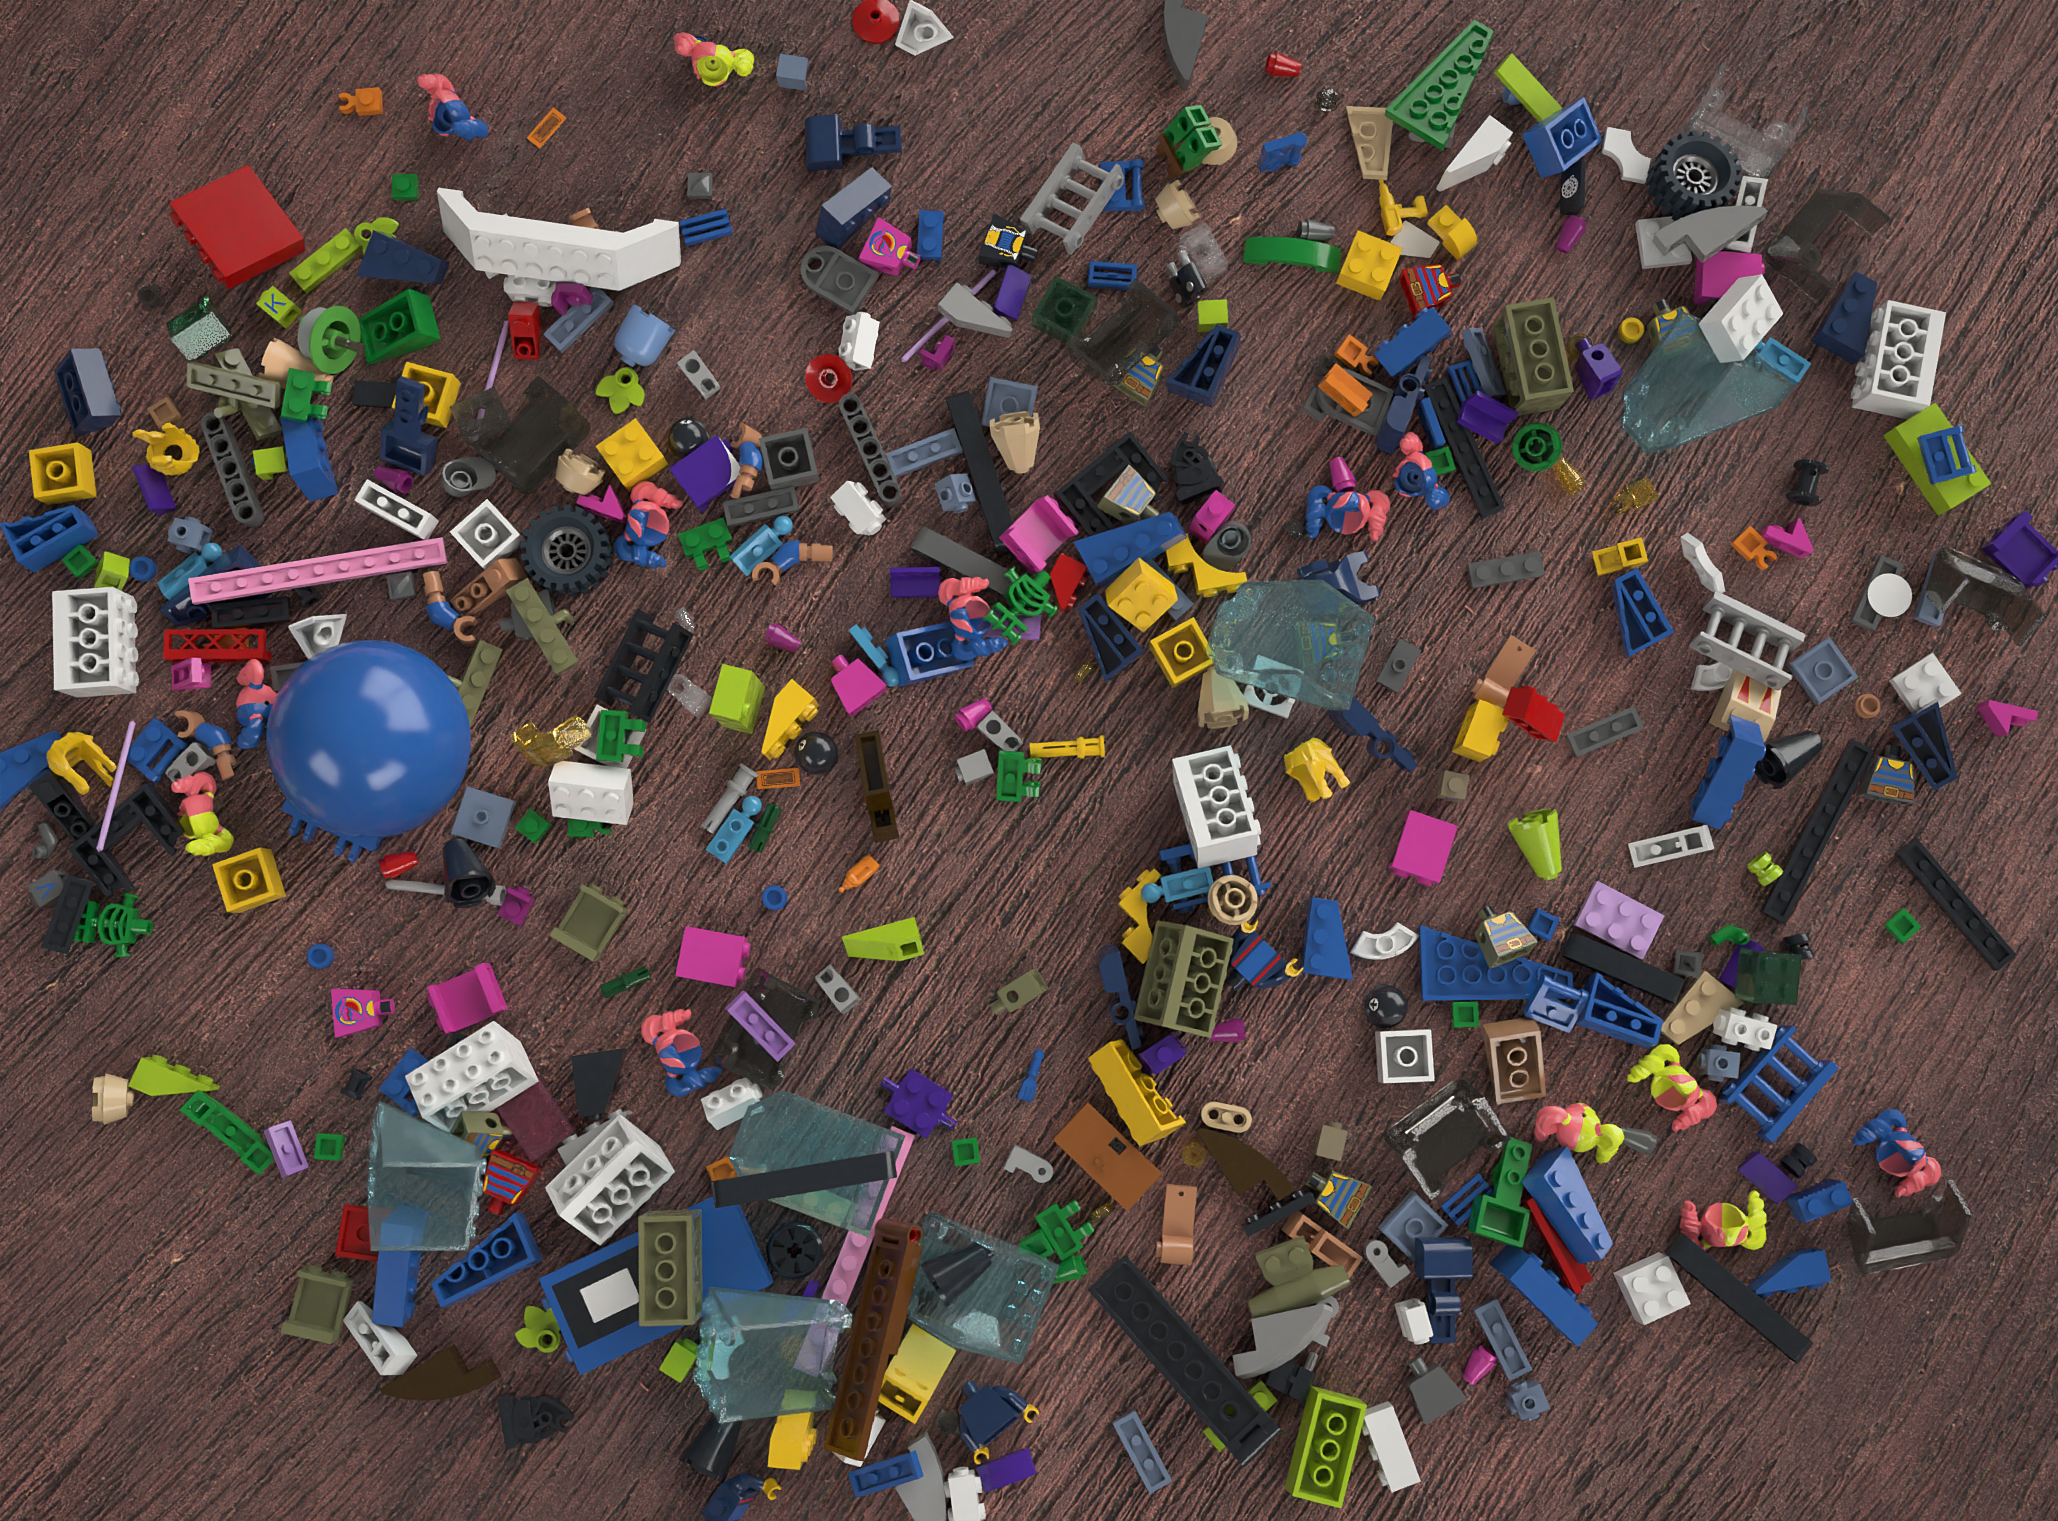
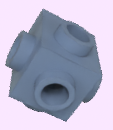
M950 474L934 484L943 511L961 513L968 510V505L976 501L967 474Z
M186 516L185 520L175 518L173 524L168 529V541L176 545L175 549L188 554H191L192 550L201 552L202 547L210 542L213 530L200 524V520Z
M1712 1044L1710 1049H1701V1053H1699L1697 1058V1067L1700 1068L1699 1074L1708 1075V1080L1724 1082V1077L1738 1078L1740 1053L1726 1051L1727 1046Z
M1534 1379L1528 1382L1526 1380L1517 1381L1511 1385V1389L1506 1390L1509 1398L1505 1400L1507 1407L1512 1415L1515 1414L1521 1420H1534L1540 1416L1539 1413L1550 1409L1541 1384Z

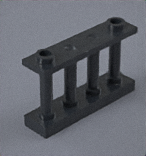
M637 609L598 686L594 698L611 707L615 699L631 706L629 713L650 723L694 634L675 623H672L669 630L653 624L655 618ZM648 633L664 639L658 653L642 646ZM637 655L653 661L647 675L631 669ZM626 677L642 683L636 697L620 691Z

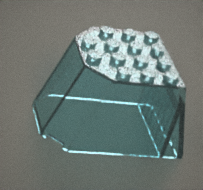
M781 1090L747 1107L730 1151L729 1159L738 1177L894 1151L896 1163L905 1135ZM890 1179L768 1200L869 1237Z

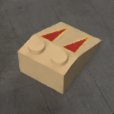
M1733 669L1709 723L1728 732L1730 725L1727 724L1730 714L1759 724L1763 742H1765L1776 718L1782 688L1779 691Z

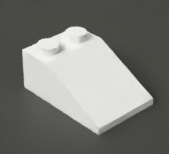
M1489 115L1445 170L1436 189L1441 192L1487 171L1493 163L1498 165L1511 145L1508 140L1513 132Z

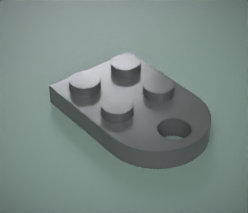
M831 246L813 248L805 255L801 263V275L807 288L851 315L856 314L879 277L878 272ZM817 259L822 262V265L819 269L812 270L808 267L810 261Z
M1344 369L1373 394L1367 401L1368 406L1365 410L1354 417L1317 386L1316 397L1318 404L1327 415L1372 436L1378 434L1394 390L1351 370Z

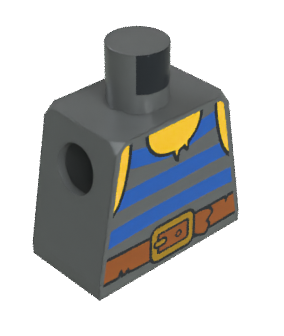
M1886 745L1884 757L1878 756L1870 759L1857 796L1902 806L1914 803L1913 763L1900 760V746Z

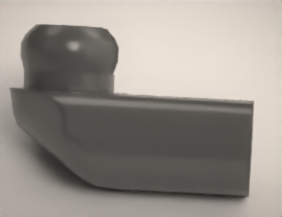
M51 822L38 825L43 840L40 845H37L32 850V854L36 859L49 858L58 843Z

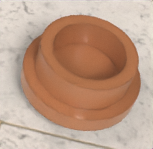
M1863 694L1856 699L1854 708L1860 717L1869 719L1879 713L1880 701L1872 694Z

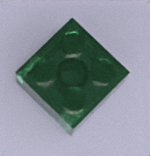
M1055 275L1032 315V327L1075 348L1097 308L1098 297Z
M208 296L166 323L171 341L189 362L194 359L199 360L208 354L209 349L215 345H223L231 336L226 318Z
M1740 948L1735 998L1753 1003L1797 1005L1802 955L1778 950Z

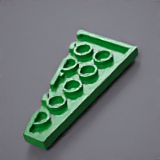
M1473 20L1385 109V116L1443 151L1493 38V30Z

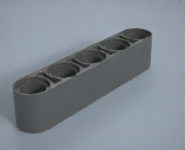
M846 394L839 402L843 419L882 504L889 508L896 507L902 500L900 486L860 399L854 394ZM848 404L857 405L856 410L853 412H847L845 407ZM859 425L867 427L864 433L859 434L855 432V428ZM871 446L877 449L873 455L864 453L866 448ZM878 468H884L887 470V473L883 477H877L874 475V472ZM887 490L897 492L896 496L892 499L885 498L884 494Z
M214 412L207 413L201 419V428L234 517L250 528L259 527L264 522V512L232 426L223 417H216ZM220 422L218 429L213 430L214 425ZM228 444L227 450L221 453L222 447ZM236 466V471L229 475L230 469ZM244 488V493L238 497V491ZM252 510V516L246 519L247 512Z
M921 527L910 548L913 552L962 578H987L989 585L986 590L1006 600L1005 589L1011 582L1007 576L1003 577V574L1008 569L926 527Z

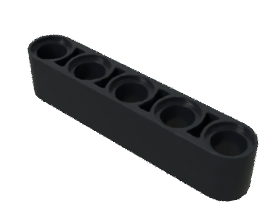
M1572 932L1569 933L1560 955L1569 961L1672 1004H1676L1685 981L1678 976Z

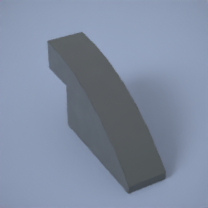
M1165 0L1163 40L1166 55L1182 90L1187 91L1206 29L1208 15L1182 8L1184 0Z

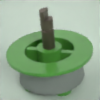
M332 306L328 309L315 308L299 321L298 346L300 352L304 357L311 359L314 365L322 372L328 374L339 373L351 364L357 352L363 353L365 351V345L360 343L361 329L356 315L344 306Z

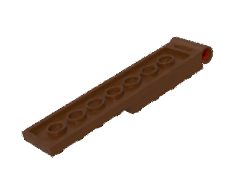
M887 1218L879 1219L875 1225V1238L824 1449L856 1461L864 1462L889 1354H898L923 1247L918 1245L923 1239V1230L919 1225Z

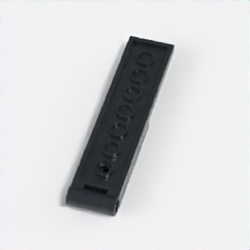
M1126 1254L1088 1289L1243 1467H1246L1283 1432L1268 1412L1203 1339L1194 1332ZM1226 1406H1233L1235 1412L1227 1414L1225 1412Z

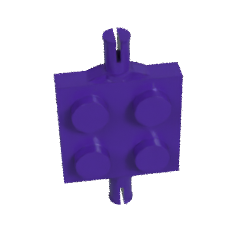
M910 1069L906 1077L898 1084L886 1076L884 1077L883 1081L891 1086L884 1082H881L880 1086L892 1092L891 1101L884 1110L886 1114L926 1139L932 1129L939 1123L953 1131L954 1126L947 1121L955 1126L958 1121L945 1114L953 1094L913 1069Z

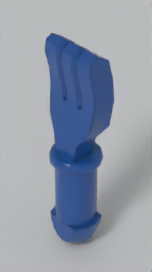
M1036 1049L1032 1054L1033 1058L1029 1070H1027L1028 1076L1022 1081L1017 1099L1032 1102L1037 1087L1035 1078L1039 1076V1068L1042 1059H1044V1052L1041 1049Z

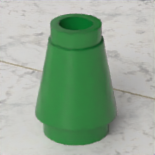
M1073 1254L1049 1269L1048 1274L1051 1282L1056 1284L1083 1279V1275L1088 1274V1270L1081 1254L1077 1256Z

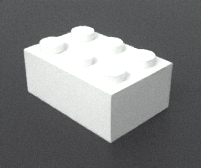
M1763 275L1738 278L1698 325L1720 363L1742 361L1778 321L1783 312Z
M560 760L555 761L548 780L553 816L627 825L634 804L631 769Z

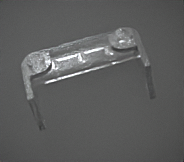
M1722 63L1699 100L1684 132L1686 131L1688 136L1691 130H1698V136H1701L1706 131L1710 133L1709 138L1713 140L1716 136L1722 138L1720 144L1725 146L1728 143L1732 147L1729 153L1731 155L1737 154L1739 159L1735 165L1741 164L1742 172L1755 178H1765L1772 172L1805 122L1809 106L1804 104L1791 125L1783 121H1773L1762 133L1721 112L1726 102L1725 93L1717 88L1726 68V64Z

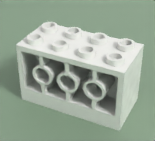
M1887 300L1872 313L1865 355L1860 358L1855 368L1857 380L1851 391V398L1853 399L1852 408L1910 419L1930 406L1946 312Z
M114 587L52 591L54 690L74 697L136 693L139 677L136 672L138 651L135 648V638L138 635V629L135 624L134 613L137 612V603L134 597Z
M1231 745L1172 759L1173 783L1198 869L1257 855V845H1261L1259 837L1261 828L1258 819H1253V801L1251 797L1247 798L1245 791L1248 790L1247 782L1244 775L1240 776V759L1237 753L1233 754Z
M495 1021L405 1076L422 1118L449 1134L461 1111L489 1113L539 1082L521 1041Z
M619 1114L545 1189L558 1215L601 1246L644 1202L650 1199L652 1194L663 1183L669 1180L675 1171L661 1147Z

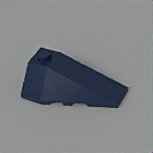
M238 545L217 559L197 577L261 566L245 548ZM188 584L160 607V611L176 626H182L204 620L207 616L212 615L211 604L264 599L273 592L194 605Z

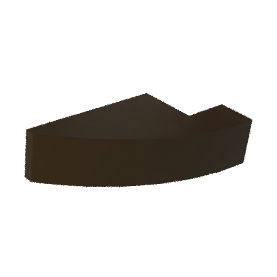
M876 730L856 734L855 741L864 797L869 811L874 841L878 843L899 839L880 732Z
M1202 1127L1195 1129L1238 1196L1263 1180L1278 1201L1295 1191V1188L1286 1176L1259 1151L1225 1133Z
M454 1344L380 1388V1391L388 1396L408 1400L446 1399L480 1389L501 1377V1374L492 1358L469 1371Z

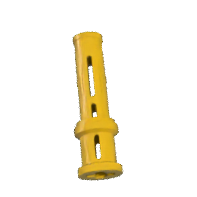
M1100 735L1099 738L1084 739L1082 736L1076 738L1077 741L1030 743V757L1043 758L1078 755V758L1084 759L1085 756L1100 755L1102 758L1105 757L1104 735Z

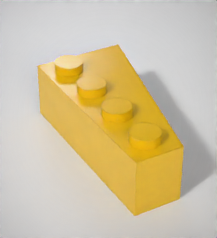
M1122 1039L1109 1042L1088 1058L1092 1064L1093 1071L1102 1081L1107 1095L1111 1097L1116 1105L1119 1116L1124 1119L1130 1129L1132 1138L1139 1146L1165 1138L1186 1123L1181 1115L1176 1117L1171 1111L1170 1107L1173 1105L1168 1098L1162 1099L1155 1090L1157 1084L1152 1077L1141 1072L1142 1064Z

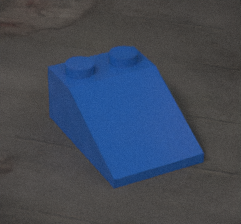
M1584 97L1579 98L1535 124L1522 134L1541 178L1565 171L1602 141Z
M951 621L899 632L885 640L892 666L899 675L898 687L923 682L975 666L973 659L963 661L955 657L952 651L955 632ZM967 639L963 641L965 645L968 644Z

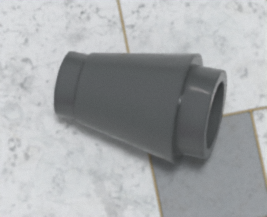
M1307 218L1304 221L1300 220L1297 226V239L1325 241L1332 240L1334 235L1333 225Z
M1620 1126L1624 1134L1623 1144L1642 1155L1645 1153L1652 1154L1657 1141V1136L1653 1135L1652 1131Z

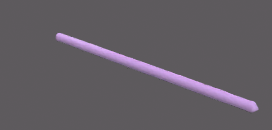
M992 269L971 289L974 295L996 275V269ZM944 316L901 358V362H906L948 319Z
M509 320L504 321L470 440L471 446L476 445L509 329Z
M134 721L129 722L96 847L98 852L102 851L136 725Z

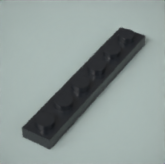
M1444 377L1423 386L1425 388V397H1429L1444 439L1481 520L1503 511L1505 506L1470 429L1457 423L1460 407L1447 378Z
M1913 838L1895 853V856L1993 971H1998L2017 955L1918 838Z

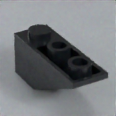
M50 768L34 776L27 785L74 842H77L95 826L94 821L72 784L63 776L54 774Z

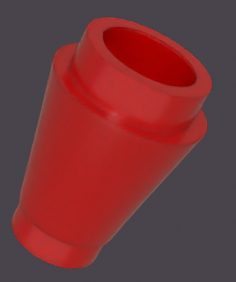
M1275 52V54L1269 53L1265 64V72L1269 73L1270 76L1298 77L1302 63L1279 52Z
M415 851L384 855L383 859L378 860L385 879L389 877L393 879L419 865Z

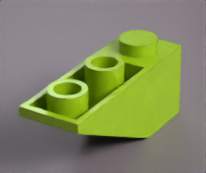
M915 917L842 936L848 957L902 961L924 955Z
M159 1055L141 1058L128 1085L150 1096L190 1093L197 1090L212 1091L219 1090L220 1086L212 1083V1078L199 1074L198 1077L190 1074L189 1068L178 1064L175 1067L167 1064L168 1060Z

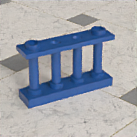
M1191 844L1158 852L1160 862L1166 861L1167 865H1170L1172 874L1182 872L1180 862H1182L1181 858L1191 856V860L1194 859L1196 868H1198ZM1255 856L1246 857L1245 861L1250 881L1256 890L1257 896L1266 894V889L1272 887L1271 882L1261 884ZM1230 861L1221 863L1224 876L1234 875ZM1209 892L1202 893L1203 898L1191 901L1188 900V897L1178 899L1179 903L1171 906L1172 911L1178 910L1179 914L1194 911L1193 906L1208 902Z
M1784 1025L1783 1027H1777L1771 1050L1763 1048L1734 1082L1731 1081L1724 1086L1721 1091L1723 1094L1719 1098L1722 1103L1731 1104L1735 1101L1760 1124L1761 1129L1757 1135L1763 1141L1773 1143L1839 1068L1830 1060L1816 1061L1790 1037L1796 1031L1794 1026ZM1782 1045L1787 1047L1810 1068V1074L1805 1079L1800 1080L1774 1056ZM1766 1063L1793 1086L1792 1090L1794 1092L1788 1098H1783L1758 1075V1072ZM1750 1082L1777 1105V1111L1772 1117H1767L1741 1093Z

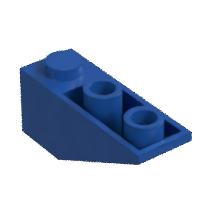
M1814 1247L1791 1251L1747 1287L1759 1297L1773 1296L1774 1291L1782 1290V1293L1797 1292V1287L1807 1286L1808 1289L1823 1287V1283L1831 1281L1825 1250Z

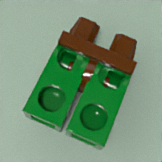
M1202 105L1184 107L1165 129L1164 133L1157 137L1160 144L1157 146L1156 151L1160 157L1169 159L1170 164L1166 170L1170 177H1178L1183 173L1193 172L1209 153L1218 150L1222 146L1213 126L1208 127L1211 122Z

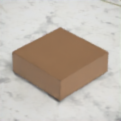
M168 396L147 408L160 430H162V425L170 422L173 425L183 419L176 405Z

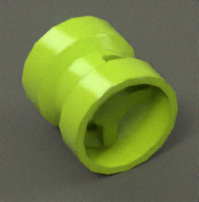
M1767 851L1755 857L1746 866L1751 873H1755L1758 876V881L1762 886L1770 884L1783 873L1779 865H1774L1771 861L1772 857Z

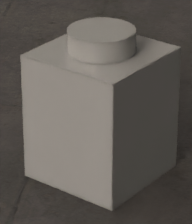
M985 749L957 759L958 766L954 767L959 781L964 780L966 785L994 775Z

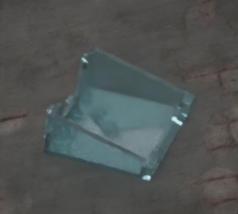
M708 1287L707 1298L703 1300L704 1321L700 1323L701 1343L697 1346L698 1365L694 1369L693 1377L695 1384H698L701 1389L702 1397L706 1398L710 1411L714 1413L719 1423L831 1410L834 1408L836 1395H832L830 1391L832 1385L837 1381L832 1370L838 1333H843L845 1328L851 1327L852 1320L851 1313L842 1301Z

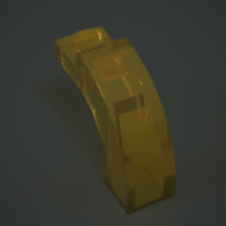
M577 714L555 729L543 734L532 722H529L510 735L512 744L530 764L539 767L550 766L573 755L572 749L593 736L590 728Z

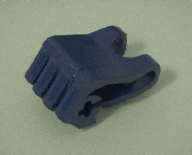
M1366 551L1346 555L1343 559L1327 563L1325 559L1319 560L1297 569L1299 578L1303 579L1300 581V587L1303 592H1307L1304 594V599L1307 604H1311L1309 610L1312 616L1317 618L1368 603L1381 596L1377 585L1368 586L1358 580L1357 572L1359 568L1370 561Z

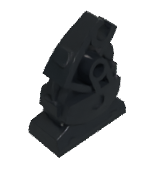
M1186 432L1180 437L1171 454L1170 469L1174 471L1173 481L1178 488L1175 494L1178 508L1213 494L1215 490H1222L1225 483L1221 476L1216 475V466L1208 452L1199 446L1200 437L1196 435L1195 442L1189 444L1186 441L1189 433Z
M509 1392L497 1397L506 1450L514 1448L519 1442L534 1443L540 1439L548 1438L557 1430L565 1433L569 1426H564L561 1423V1419L566 1417L569 1421H572L575 1417L573 1412L560 1399L547 1394L537 1397H531L528 1394L516 1399L514 1393ZM545 1426H550L548 1430H542V1428H544Z

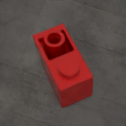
M514 302L508 313L514 359L538 360L541 338L539 303Z
M1063 553L1060 554L1050 573V582L1059 610L1065 613L1067 608H1073L1078 598L1075 593L1078 587H1084L1089 575L1086 574V565Z

